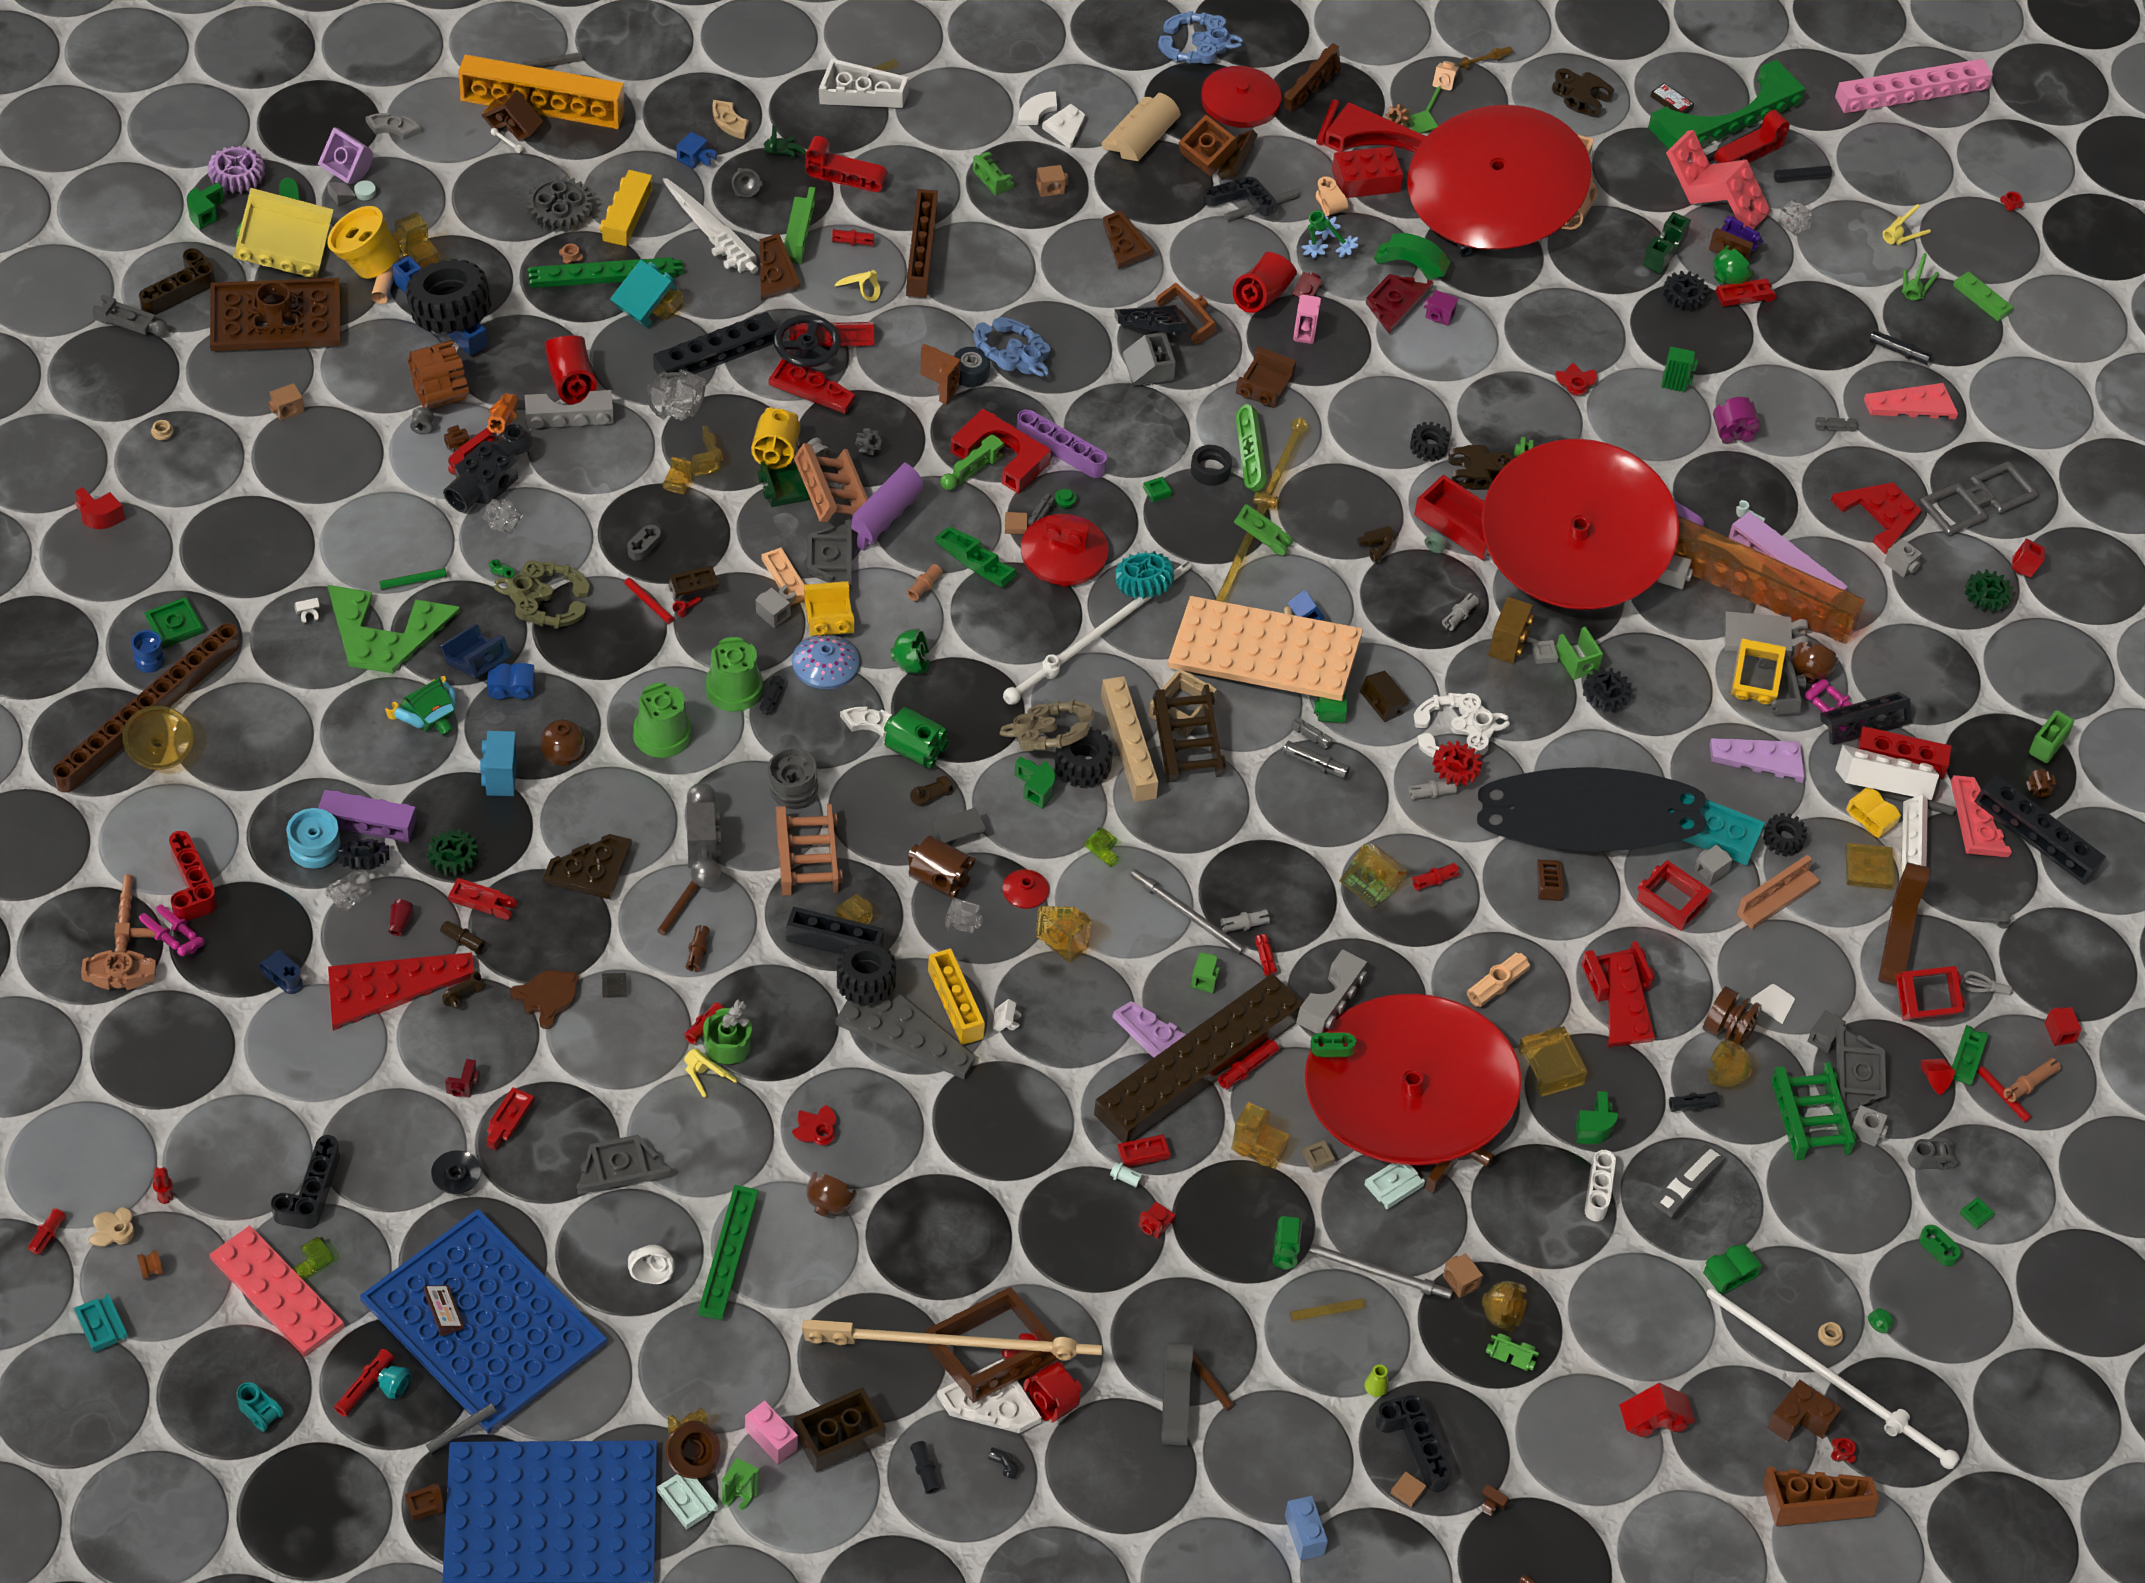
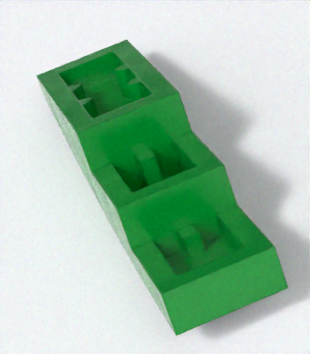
M949 526L934 538L937 544L967 568L1002 588L1017 576L1015 568L999 562L998 554L982 548L981 541Z

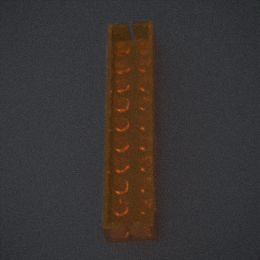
M1678 515L1679 535L1674 555L1691 559L1689 568L1693 569L1692 575L1769 609L1774 613L1791 617V620L1794 622L1799 619H1805L1808 621V628L1846 644L1857 626L1865 599Z

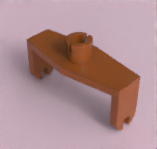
M1174 283L1156 297V305L1164 306L1178 296L1205 325L1191 337L1192 342L1198 345L1217 331L1215 322L1204 311V308L1208 307L1209 304L1202 295L1195 300L1179 284Z

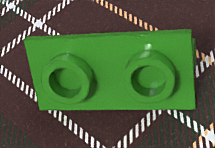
M1498 1333L1497 1337L1491 1335V1341H1494V1345L1488 1344L1486 1353L1490 1354L1489 1357L1506 1363L1510 1354L1514 1356L1511 1365L1525 1371L1528 1369L1533 1371L1536 1361L1532 1360V1357L1538 1358L1539 1353L1535 1352L1536 1348L1523 1342L1521 1345L1511 1342L1512 1338Z

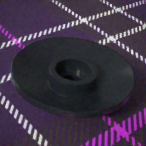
M454 1150L442 1154L435 1160L431 1169L433 1183L441 1191L449 1194H461L471 1190L478 1183L481 1177V1167L479 1161L472 1154Z

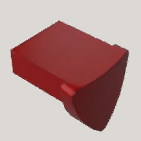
M1945 1059L1921 1060V1070L1927 1076L1929 1084L1939 1095L1943 1094L1950 1086L1955 1070L1950 1067Z

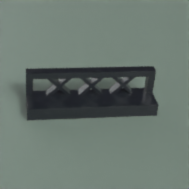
M1895 692L1820 713L1821 722L1829 727V742L1832 745L1859 738L1861 730L1856 731L1854 727L1861 720L1867 722L1864 727L1883 731L1912 723L1910 698L1901 692ZM1904 709V718L1895 720L1893 717L1897 711ZM1884 714L1887 716L1882 724L1877 726L1873 724L1879 715ZM1846 726L1847 728L1844 733L1836 737V727Z

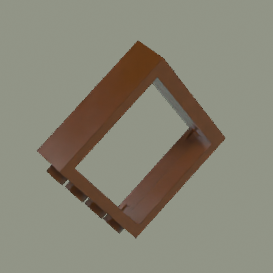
M1011 1287L925 1330V1333L961 1335L1011 1309L1038 1341L1053 1342L1055 1339ZM927 1344V1348L973 1403L1058 1360L1052 1352L1045 1354L1046 1352L1023 1350L972 1377L946 1345Z

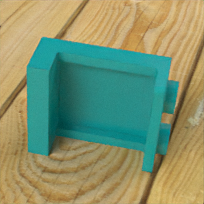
M640 260L610 300L620 310L648 328L652 323L648 318L670 289L676 291L678 288L673 283L675 279L665 272L662 275L658 272L660 269L652 262L647 264Z

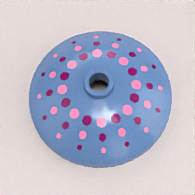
M832 634L811 636L803 640L795 648L792 656V667L796 676L803 683L818 689H835L844 686L855 677L859 669V655L856 648L848 640Z

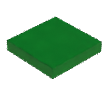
M187 597L144 612L145 619L150 628L160 636L162 648L205 633L204 627Z

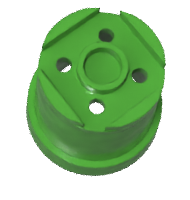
M739 637L722 639L719 645L713 648L711 652V666L705 682V693L708 700L717 708L731 712L743 711L757 704L763 695L764 688L762 675L758 670L755 647L751 643L749 645L744 642V639Z
M666 683L649 685L642 691V695L639 697L638 716L634 722L633 739L636 746L647 755L658 758L672 757L684 751L691 742L692 728L690 719L686 714L685 698L682 691L674 685L673 687L667 686Z

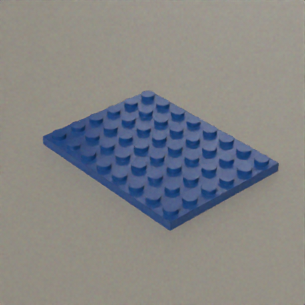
M479 1209L475 1210L360 1295V1301L471 1416L490 1403H493L497 1412L478 1423L488 1434L607 1344V1338ZM449 1285L464 1329L443 1336L439 1335L424 1295V1286Z
M657 1440L450 1442L442 1583H654Z

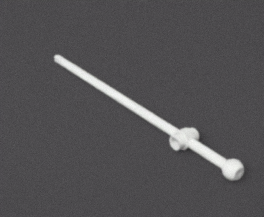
M1186 561L1174 570V581L1190 570L1192 563L1189 564V561ZM1138 597L1058 657L1056 655L1046 656L1039 671L1016 688L1010 687L1004 691L1003 698L1005 702L1014 705L1020 701L1021 694L1044 677L1047 679L1056 678L1060 671V665L1151 598L1145 597L1143 600L1142 597Z
M1708 1289L1706 1294L1714 1302L1886 1421L1884 1430L1887 1434L1896 1436L1903 1432L1940 1458L1941 1465L1944 1468L1953 1469L1960 1460L1959 1454L1954 1450H1944L1908 1425L1910 1416L1905 1410L1898 1409L1891 1413L1714 1289Z

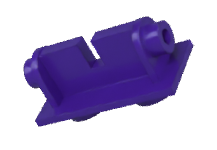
M1734 216L1726 217L1724 221L1726 225L1721 230L1754 243L1751 252L1764 242L1759 232H1756L1749 226L1744 228V223Z

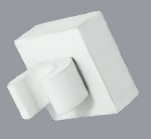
M318 598L295 603L296 615L301 614L303 624L306 623L305 615L308 613L314 616L315 621L318 620V612L316 611L320 607Z
M1008 999L995 1008L993 1029L1000 1032L1006 1027L1009 1030H1015L1019 1027L1020 1024L1014 1022V1020L1020 1018L1021 1013L1015 1010L1016 1003Z

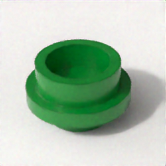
M1061 489L1055 494V502L1061 509H1070L1076 503V494L1072 490Z

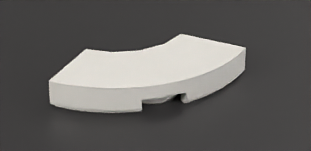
M1056 91L1041 93L1027 100L1019 111L1018 125H1038L1039 119L1044 114L1057 111Z
M854 707L840 712V717L852 732L871 730L885 738L887 733L884 731V726L892 715L884 710L877 711L867 709V707Z

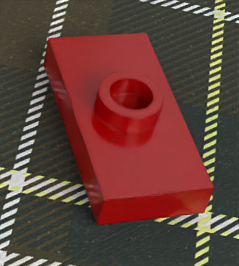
M1164 1134L1117 1144L1121 1162L1126 1167L1170 1159L1171 1156Z

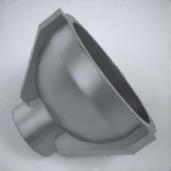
M738 168V171L732 178V187L738 197H751L762 186L759 175L752 169ZM743 176L749 177L746 181H743L741 179Z

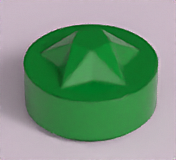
M1875 1308L1868 1315L1870 1325L1879 1333H1886L1893 1327L1891 1315L1882 1308Z

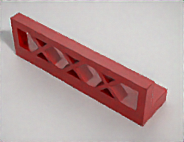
M831 322L840 333L841 346L874 345L873 322ZM800 323L788 329L789 341L797 340L799 335L806 333L809 323ZM818 325L815 333L818 345L832 346L833 341L829 331Z

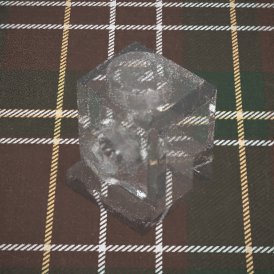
M953 898L946 914L945 929L950 930L953 927L959 931L974 933L975 929L980 928L983 916L979 915L980 905Z

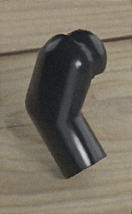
M992 1447L988 1459L1002 1464L1005 1467L1003 1476L1014 1479L1016 1472L1019 1471V1464L1014 1456Z

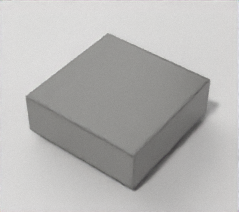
M1554 640L1532 642L1531 648L1536 664L1558 662L1559 657Z

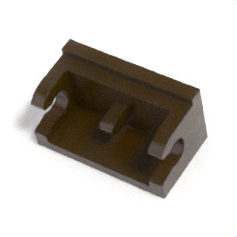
M712 565L670 575L668 585L670 592L673 591L674 601L678 600L680 595L711 588L712 592L717 591L719 586Z
M1385 670L1366 676L1359 691L1384 722L1402 715L1403 711L1400 708H1404L1410 703V700Z

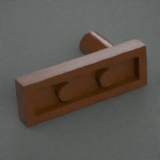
M1482 1147L1467 1155L1486 1167L1490 1165L1494 1158V1154ZM1460 1158L1438 1163L1428 1176L1425 1189L1434 1194Z

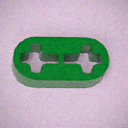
M1317 1033L1311 1038L1310 1049L1318 1057H1348L1353 1055L1356 1050V1039L1350 1033Z
M1936 1225L1924 1226L1919 1236L1920 1244L1942 1265H1955L1961 1254L1959 1246ZM1927 1235H1928V1236L1934 1235V1236H1935V1239H1934V1238H1930V1239H1929V1238H1927ZM1951 1252L1953 1255L1946 1256L1944 1253Z

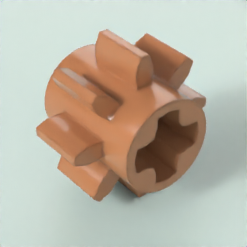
M1400 104L1397 105V108L1390 106V111L1388 114H1385L1388 120L1407 128V123L1409 120H1412L1409 116L1410 109H1403L1404 106Z

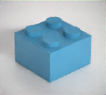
M487 731V740H482L483 758L480 760V772H482L481 785L486 786V796H514L517 768L515 732Z

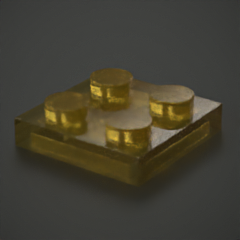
M1847 843L1845 848L1847 885L1893 889V847Z

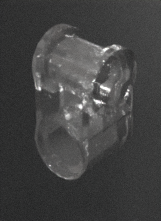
M355 870L339 881L329 885L325 895L328 899L333 900L339 912H345L362 900L367 899L372 893V886L369 874L365 870Z

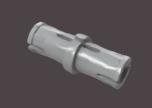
M1469 593L1442 620L1443 626L1452 631L1459 622L1469 616L1468 613L1479 603L1478 598Z
M1431 780L1428 781L1429 783L1409 786V795H1412L1410 796L1411 800L1431 797L1433 799L1437 798L1438 795L1454 794L1457 791L1453 781L1446 784V781L1435 782Z
M1264 909L1249 914L1242 912L1239 916L1221 918V926L1226 925L1222 930L1224 933L1239 929L1246 931L1253 926L1269 924L1270 919L1266 917L1268 911Z

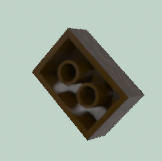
M863 1387L794 1417V1432L798 1435V1441L816 1473L885 1443L886 1427Z

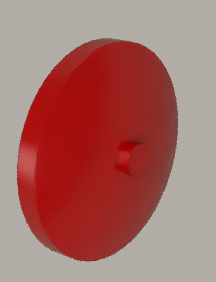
M1230 66L1219 69L1207 77L1202 86L1201 101L1206 112L1218 122L1232 127L1251 128L1263 125L1276 116L1280 109L1281 91L1276 81L1261 70L1247 66Z

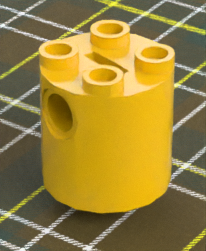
M769 407L760 416L751 446L752 455L759 464L765 461L767 468L780 469L791 463L800 435V423L796 413Z

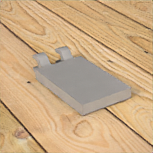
M1726 611L1724 616L1725 651L1738 652L1741 640L1748 639L1786 647L1785 652L1791 656L1798 643L1808 642V637L1805 636L1808 621L1799 619L1791 622V617ZM1792 635L1799 636L1795 639H1792Z

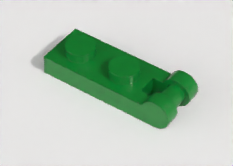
M1965 1026L1951 1067L1955 1070L1953 1080L1971 1086L1989 1034L1988 1032H1978L1973 1030L1971 1026Z

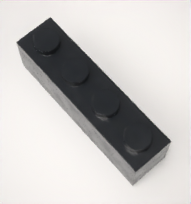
M793 906L786 925V941L842 954L845 948L849 949L850 945H858L860 942H864V944L872 942L874 945L880 944L883 946L884 928Z

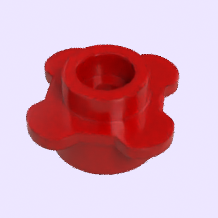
M2010 191L2006 196L2000 198V202L2004 203L2008 211L2023 208L2024 203L2021 201L2022 197L2017 192Z
M1848 1438L1833 1439L1831 1442L1833 1446L1831 1458L1834 1461L1842 1460L1849 1464L1854 1463L1856 1460L1854 1455L1857 1447L1856 1443Z

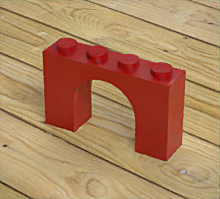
M985 409L980 410L951 438L950 452L962 460L969 456L974 449L981 447L982 441L990 435L996 436L1004 443V446L1014 450L1017 456L1003 469L1002 484L1018 494L1050 465L1051 449Z

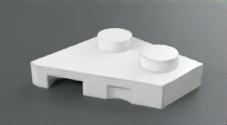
M1070 104L1044 121L1042 129L1071 149L1073 141L1078 136L1080 127H1082L1085 121V114Z

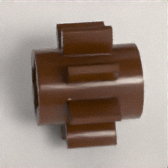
M459 425L449 427L447 429L448 433L444 434L447 449H454V452L470 440L466 429H460Z
M2044 769L2032 772L2029 776L2030 781L2026 782L2029 792L2033 791V795L2037 797L2050 795L2054 791L2053 786L2056 785L2054 775H2050L2049 771Z

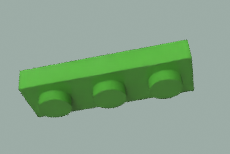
M1969 271L1954 281L1953 286L1998 322L2012 313L2014 307Z

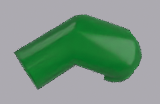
M493 559L489 562L492 574L505 576L506 578L514 576L515 572L508 564H501L499 559Z

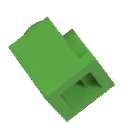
M1199 953L1192 975L1191 988L1214 993L1215 983L1220 972V967L1216 966L1218 957L1213 954Z

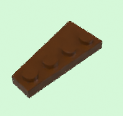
M1332 43L1328 48H1325L1319 59L1313 62L1308 71L1298 78L1294 87L1287 90L1284 95L1285 109L1293 112L1308 98L1310 91L1316 92L1322 81L1326 83L1331 79L1330 74L1332 72L1338 73L1341 70L1338 45Z

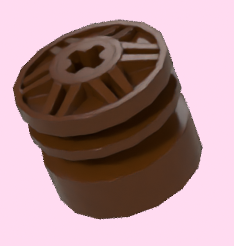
M1725 986L1713 1003L1705 1019L1703 1030L1717 1037L1725 1029L1727 1030L1725 1042L1729 1043L1734 1035H1736L1733 1046L1740 1048L1754 1031L1759 1020L1762 1005L1756 1002L1748 1010L1751 999L1746 998L1739 1005L1740 993Z

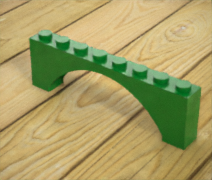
M1776 59L1761 66L1757 80L1760 83L1761 91L1754 101L1745 108L1726 115L1697 116L1680 113L1666 106L1651 113L1648 128L1668 149L1687 131L1694 130L1701 146L1704 147L1708 143L1720 140L1729 134L1736 133L1738 130L1762 121L1771 110H1777L1779 113H1782L1789 108L1800 105L1806 88Z

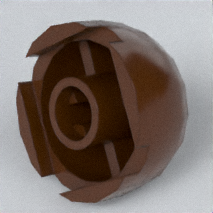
M1808 642L1798 643L1792 658L1796 672L1799 675L1804 674L1806 682L1810 683L1827 679L1836 668L1839 659L1838 657L1835 658L1836 653L1819 644L1809 647L1807 646Z
M561 719L550 723L542 732L540 749L545 759L554 765L561 766L569 765V762L574 760L576 762L579 761L586 751V739L583 730L570 720Z
M813 1172L806 1190L810 1204L815 1207L814 1212L827 1217L828 1214L839 1215L847 1211L853 1204L858 1194L857 1191L853 1189L851 1193L847 1190L848 1184L824 1173L821 1178L817 1177L818 1172Z

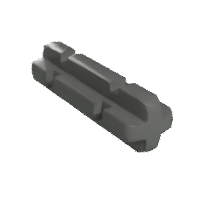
M1817 417L1815 420V429L1817 430L1827 428V430L1844 431V429H1847L1846 431H1856L1857 427L1856 419L1848 418L1846 421L1845 418H1828L1825 420V417Z
M1050 494L1042 497L1040 503L1028 519L1027 526L1047 515L1050 506L1055 502L1054 497Z
M1297 717L1292 722L1291 728L1298 733L1301 731V735L1314 743L1318 742V745L1322 748L1327 749L1331 745L1332 738L1327 734L1322 735V731L1309 723L1305 724V721Z

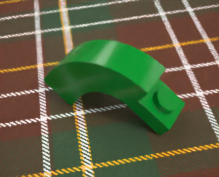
M1408 233L1393 234L1389 242L1379 245L1374 256L1377 264L1398 259L1409 261L1422 271L1427 280L1445 276L1451 263L1445 253L1433 242L1421 236Z

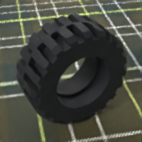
M451 259V261L440 260L435 264L434 262L430 263L427 267L419 269L418 273H414L406 287V296L413 321L428 332L433 331L437 334L446 332V334H451L454 331L461 332L465 328L475 326V323H480L484 316L488 314L492 303L484 271L476 264L470 263L467 260L458 261L457 259Z

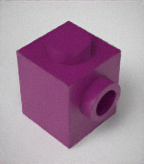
M1435 290L1432 297L1428 296L1424 308L1427 309L1425 318L1449 326L1456 313L1459 298Z

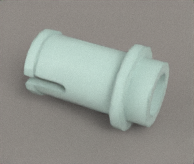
M1115 1162L1110 1176L1114 1177L1113 1180L1119 1179L1137 1188L1143 1175L1123 1166V1162L1120 1164Z

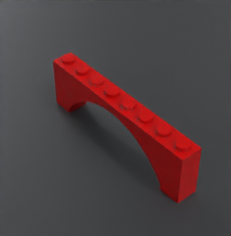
M1348 102L1326 131L1324 145L1338 152L1360 146L1385 145L1415 153L1418 146L1427 136Z

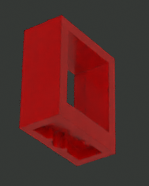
M1666 860L1661 866L1657 865L1648 880L1644 879L1637 888L1639 894L1636 901L1682 931L1708 904L1712 890ZM1664 880L1692 898L1680 911L1653 893Z
M1956 966L1905 971L1895 975L1903 1021L1952 1016L1964 1012L1965 999L1960 991L1961 975L1957 971ZM1946 974L1951 1008L1918 1011L1913 978Z

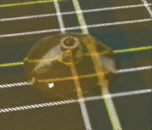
M165 706L146 707L135 712L125 724L123 730L125 751L134 762L142 767L153 770L173 768L182 763L192 750L194 740L192 727L189 721L175 709ZM160 743L161 746L156 747L153 744Z

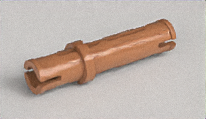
M2050 1058L2028 1075L2020 1076L2016 1083L2004 1090V1097L2008 1098L2013 1094L2008 1101L2014 1102L2022 1095L2031 1093L2035 1086L2060 1071V1063L2057 1062L2051 1066L2056 1059Z

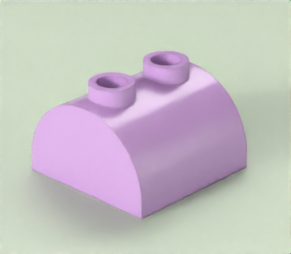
M333 127L318 165L347 184H354L361 180L368 172L372 163L373 153L366 145L341 129Z

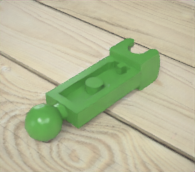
M994 435L988 436L982 441L981 447L974 449L969 456L954 465L953 474L947 473L941 477V486L946 490H952L957 484H962L987 464L991 463L993 465L1003 457V454L998 451L1004 446V443Z

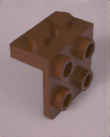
M1716 228L1712 234L1709 250L1715 253H1719L1724 247L1729 246L1728 250L1736 249L1749 261L1755 250L1751 252L1754 243L1724 230Z

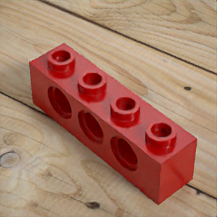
M1864 726L1857 743V748L1896 759H1906L1919 765L1920 763L1930 764L1939 774L1938 779L1944 780L1949 766L1951 745Z

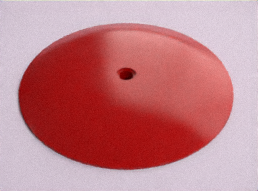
M1518 105L1485 106L1450 118L1435 128L1422 141L1414 153L1409 166L1407 179L1408 193L1420 219L1430 229L1445 239L1478 249L1515 248L1528 245L1551 235L1563 227L1577 213L1589 191L1591 163L1587 149L1579 136L1567 124L1553 115L1541 110Z
M1565 439L1533 447L1511 460L1499 472L1490 485L1485 497L1482 511V531L1487 550L1495 565L1512 584L1526 594L1542 602L1563 608L1600 609L1633 599L1649 589L1662 576L1676 550L1679 520L1676 505L1669 489L1660 476L1643 460L1620 447L1587 439Z
M1388 995L1351 1007L1337 1016L1331 1029L1326 1028L1323 1033H1350L1356 1039L1354 1054L1348 1057H1318L1310 1049L1306 1061V1093L1310 1106L1321 1124L1336 1139L1354 1151L1394 1164H1437L1466 1156L1478 1150L1495 1138L1507 1125L1517 1107L1521 1091L1519 1062L1513 1047L1501 1030L1489 1019L1472 1008L1456 1001L1432 995Z

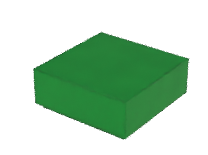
M1163 476L1143 483V489L1152 503L1172 497V490Z
M1977 1197L1963 1207L1959 1214L1978 1230L1994 1217L1995 1212Z

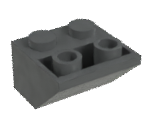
M1165 332L1144 335L1123 352V358L1133 386L1174 380L1176 362Z

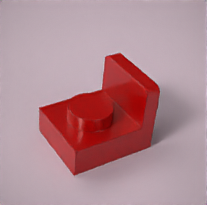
M1155 1202L1147 1212L1143 1211L1140 1214L1138 1226L1145 1234L1159 1239L1173 1223L1176 1214Z

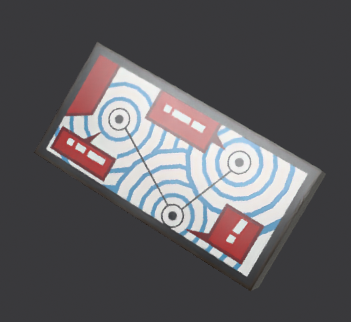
M1666 83L1661 84L1651 92L1650 97L1671 110L1686 114L1694 107L1692 101Z

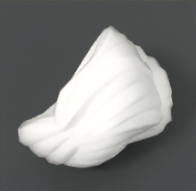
M647 1245L629 1254L628 1269L635 1280L649 1284H661L672 1278L675 1262L672 1255L663 1247Z

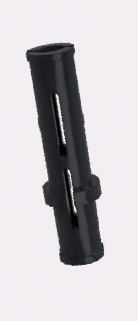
M1877 330L1873 331L1869 340L1871 343L1904 355L1906 359L1911 358L1925 365H1928L1932 357L1931 352L1916 347V344L1905 343Z

